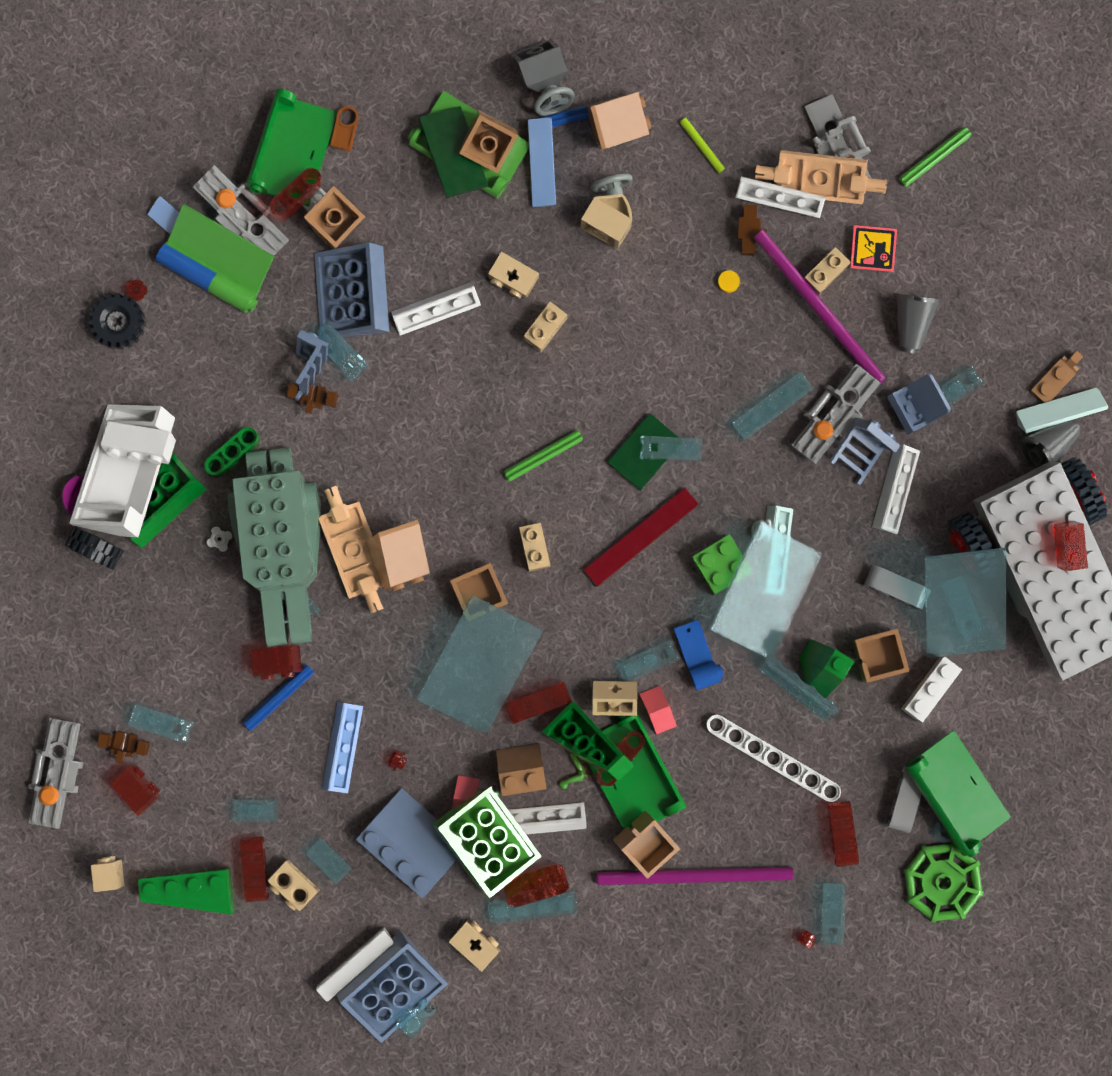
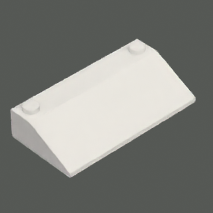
M107 405L70 520L71 525L117 536H139L160 465H155L141 459L140 461H133L123 456H119V458L110 457L102 448L101 441L108 421L171 432L175 417L162 406Z

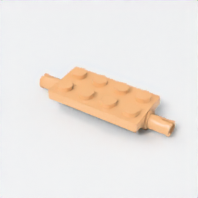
M781 150L779 164L776 168L757 165L755 171L757 173L755 174V179L773 180L779 186L825 196V200L863 204L866 191L885 194L887 188L886 179H872L866 176L868 160Z
M331 487L334 496H332L329 489L324 490L331 509L329 513L320 516V524L349 599L359 595L365 596L370 614L375 613L374 603L378 611L384 608L377 593L378 588L382 587L366 544V541L373 537L360 502L358 501L351 505L343 504L338 487Z

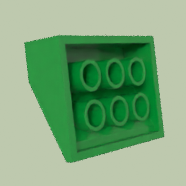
M173 452L169 464L161 463L139 536L129 537L141 548L149 543L207 490Z

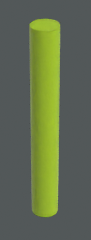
M684 118L681 120V126L719 174L725 170L724 166L688 119Z

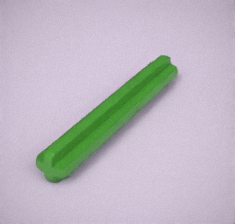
M963 127L904 173L899 178L902 185L905 187L910 185L971 136L968 128Z
M576 430L505 470L504 474L508 481H512L583 440V437Z

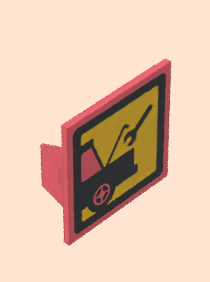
M854 225L850 268L894 272L897 229Z

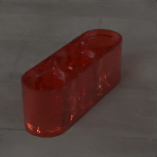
M314 168L304 170L270 202L271 218L279 223L286 221L318 193L321 188L320 172ZM312 178L315 179L317 182L314 184H309L306 182V180ZM294 192L301 194L299 198H293L290 195ZM281 206L285 208V211L276 212L274 209Z
M564 681L505 703L512 724L571 703L572 700Z
M633 731L624 735L616 746L632 762L643 748L645 740L641 733ZM631 735L638 739V745L635 748L630 747L628 744V739ZM599 769L595 774V780L600 786H611L617 781L611 777L608 783L603 782L601 779L602 771Z
M850 801L828 803L830 831L833 832V853L836 854L835 865L836 867L858 865L859 856Z
M264 836L241 838L240 840L246 903L269 900V893H267L266 889L268 887V875L264 866L267 865L266 852L263 849Z
M556 864L518 875L503 888L507 904L510 907H520L565 893L569 889V882L565 868L562 865Z

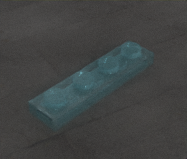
M799 372L731 425L740 437L746 441L811 392L814 387L804 374Z
M769 655L758 667L760 671L824 721H830L839 711L831 700L817 693L813 686L803 682L795 672L785 668L778 659Z
M575 891L488 902L490 925L578 914Z

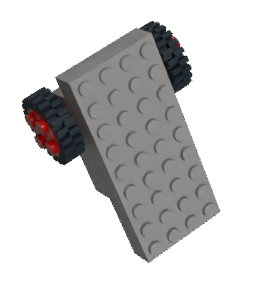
M1073 457L1063 463L1050 461L973 500L979 513L978 516L974 517L970 512L965 511L948 520L947 523L948 530L951 533L948 537L952 546L958 550L960 564L963 567L966 566L976 580L981 581L998 571L1000 572L1019 615L1028 619L1054 677L1062 681L1112 656V576L1089 527L1107 517V509L1105 508L1107 507L1105 503L1106 498L1100 487L1096 485L1097 478L1093 471L1087 470V466L1084 463L1082 464V461L1077 457Z

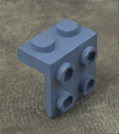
M930 373L887 396L907 434L928 425L951 410L936 380Z

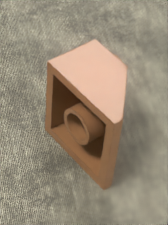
M478 110L467 130L459 154L498 173L518 137L517 130Z
M333 186L303 218L316 235L333 250L365 216Z

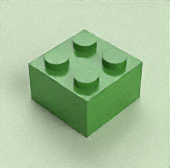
M730 534L691 557L692 562L713 596L753 572Z

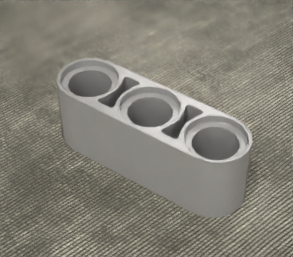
M876 565L871 566L864 586L875 588V591L888 597L889 595L893 596L895 600L907 605L911 604L918 610L923 609L930 593L929 588Z
M904 766L902 769L904 773L902 778L899 779L896 790L898 795L893 801L890 812L892 816L891 820H888L887 827L910 833L922 793Z

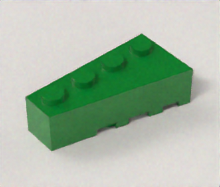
M574 701L542 731L552 742L617 781L635 766Z
M231 868L142 877L138 879L140 902L223 914H233L235 912Z

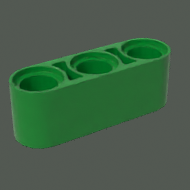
M250 427L241 429L205 461L206 471L214 477H221L246 456V453L251 452L260 443L258 432ZM247 433H254L255 438L253 442L245 443V435ZM231 447H237L238 453L234 458H229L227 454ZM215 461L221 463V469L218 472H212L211 465Z

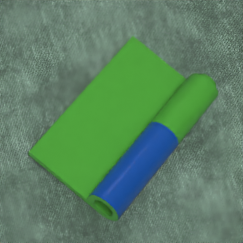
M183 204L168 242L160 248L155 261L240 311L247 313L248 311L252 312L258 303L256 297L274 255Z

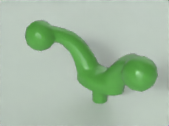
M570 753V757L573 759L579 772L578 775L561 781L559 786L562 789H566L569 783L581 782L584 777L588 778L589 774L585 773L586 767L572 753Z

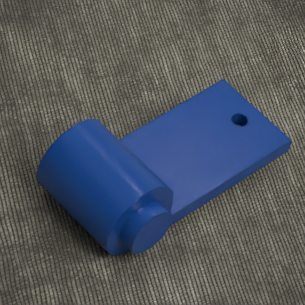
M699 619L675 627L674 631L696 691L722 682L721 677H724L723 670L720 664L716 665L712 659Z

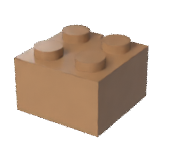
M491 563L450 580L468 622L486 615L485 610L488 608L492 612L508 605Z
M898 629L852 640L856 659H861L862 661L858 666L863 683L909 672Z
M645 810L631 823L633 826L631 829L626 827L613 841L648 879L676 854L680 848Z

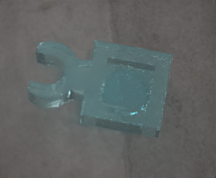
M426 998L419 1002L416 1010L411 1006L395 1021L397 1026L411 1039L428 1024L425 1018L433 1016L436 1012L433 1005L429 1009H424L429 1004Z

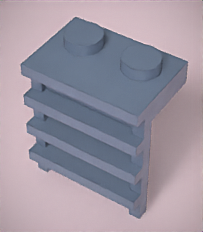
M303 330L297 336L296 354L305 358L308 362L296 381V384L299 385V391L295 399L298 401L303 394L308 395L309 384L313 385L315 383V373L319 375L322 363H326L329 344L319 339L316 334Z
M855 417L852 427L846 430L845 438L840 439L838 442L840 443L839 447L831 453L833 456L829 462L835 464L837 459H839L859 475L855 483L861 485L882 451L885 449L896 453L901 445L894 441V435L887 431L883 432L878 422L873 419L867 421ZM852 437L873 453L870 460L849 444ZM845 448L866 464L863 471L841 454Z

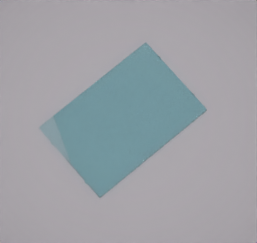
M759 521L709 629L756 652L757 655L773 661L822 554L776 530V528Z
M1006 548L925 557L927 658L1006 649Z
M472 595L417 700L487 734L543 630Z

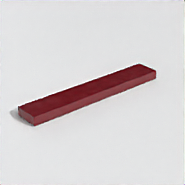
M684 488L584 569L585 573L598 587L699 504L688 490Z

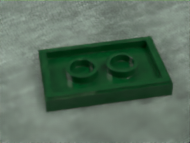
M650 413L608 461V464L641 491L683 441Z

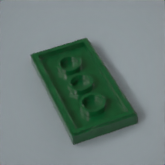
M461 106L419 117V122L445 197L450 198L488 187L482 166L459 154L468 130Z

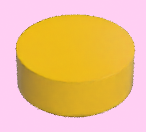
M731 270L721 273L718 279V286L725 293L736 291L740 284L738 274Z

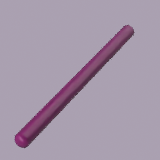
M764 230L760 231L753 237L858 365L882 384L885 381V375Z
M793 867L657 870L648 879L641 871L598 872L595 875V882L597 885L781 881L793 880Z

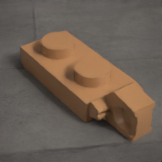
M1078 351L1074 352L1069 359L1063 356L1030 392L1042 403L1051 401L1079 370L1075 365L1083 356Z

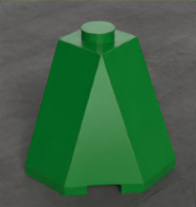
M812 639L809 640L799 656L806 688L824 699L844 680L855 662L838 650Z

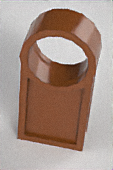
M344 106L338 111L330 144L331 148L351 152L359 122L358 113L353 107ZM344 111H352L356 115V119L352 124L345 125L341 123L340 116Z

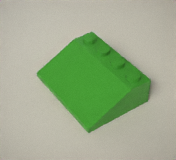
M491 786L451 809L432 824L481 893L488 898L492 897L541 857Z

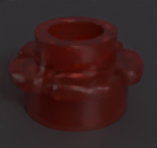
M141 280L131 281L126 286V294L130 298L135 299V301L142 300L144 295L147 294V286Z
M395 750L392 754L388 766L392 767L393 771L401 770L407 761V758L404 757L405 752Z
M807 930L803 933L798 932L799 936L796 940L810 950L814 944L817 945V942L814 941L816 936Z

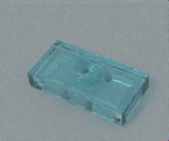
M233 800V822H278V800Z
M322 837L305 853L335 884L352 869Z

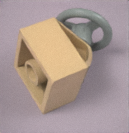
M616 174L594 182L591 185V190L596 193L605 192L606 196L594 197L581 219L582 230L617 250L631 229L632 224L631 208L622 190V187L632 182L633 177L630 174Z

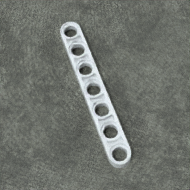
M712 715L707 719L706 728L711 734L829 802H834L840 797L841 789L835 782L720 715ZM714 718L722 721V728L719 731H713L710 727V722ZM734 729L739 730L741 733V739L738 742H732L729 738V733ZM751 741L759 742L760 750L757 753H751L748 750V744ZM770 752H776L779 755L778 763L772 765L767 761V756ZM790 763H795L798 766V773L794 776H790L786 772V767ZM809 774H814L817 777V784L813 787H809L805 783V778ZM829 785L836 788V795L833 798H827L824 794L825 788Z

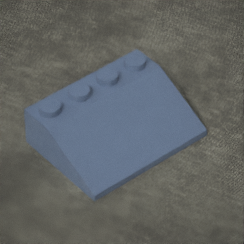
M363 243L315 253L320 338L366 336L389 332L383 246Z
M403 788L356 839L422 899L457 860L432 826L437 819Z
M402 931L393 938L394 943L336 994L340 1004L381 1043L448 985L446 980Z

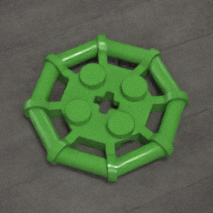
M953 841L949 844L921 846L919 853L908 867L903 870L908 897L907 903L928 917L932 923L942 920L965 919L969 910L980 896L984 894L981 885L979 860H975L973 857L962 856ZM948 853V857L944 860H934L931 854ZM954 855L965 862L967 866L961 868L953 862ZM927 857L930 863L922 873L915 872ZM969 871H971L973 888L967 887L965 877ZM914 876L921 879L922 892L916 894ZM947 876L949 878L947 880L949 886L940 888L939 878ZM966 891L970 892L971 895L960 907L958 901ZM925 896L935 903L933 910L919 899ZM953 904L956 909L939 912L940 906Z

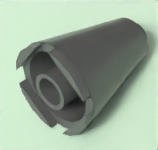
M897 293L899 347H903V352L916 353V349L921 350L939 306V299Z
M1069 420L1046 427L1024 437L1019 444L1020 452L1027 463L1029 460L1033 462L1036 466L1033 469L1050 461L1060 462L1080 436V426L1076 421Z

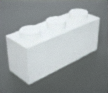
M108 421L101 446L106 454L113 458L123 456L133 461H140L141 459L155 465H160L161 463L169 464L176 440L170 431Z
M945 656L939 657L901 709L917 722L923 723L962 669Z

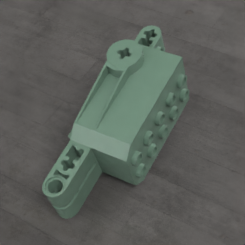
M290 447L270 450L272 471L269 468L266 450L246 453L248 477L232 479L234 492L228 493L231 527L241 556L243 579L261 592L265 636L268 647L288 645L287 625H289L292 644L307 643L313 640L307 588L317 577L321 525L319 521L321 516L317 483H306V479L300 471H294ZM284 601H286V604H287V613H288V620H287V621H286V612H285V603H284Z

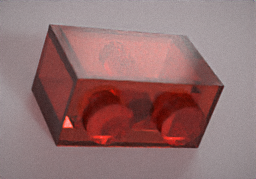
M1077 521L1053 524L1057 568L1064 571L1087 569L1088 561L1084 524Z
M300 646L252 649V675L261 676V680L274 679V674H281V678L295 677V672H302Z
M128 765L109 784L136 815L140 816L161 798L158 794L160 789L152 781L150 783L147 782L144 778L145 772L138 765L135 767Z

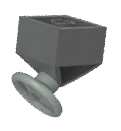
M552 39L511 54L520 80L526 87L542 94L534 104V110L538 115L547 116L562 112L573 103L575 98L573 90L568 87H558L567 73V69L560 48ZM560 93H565L568 97L562 98ZM545 101L546 104L540 108L541 104Z

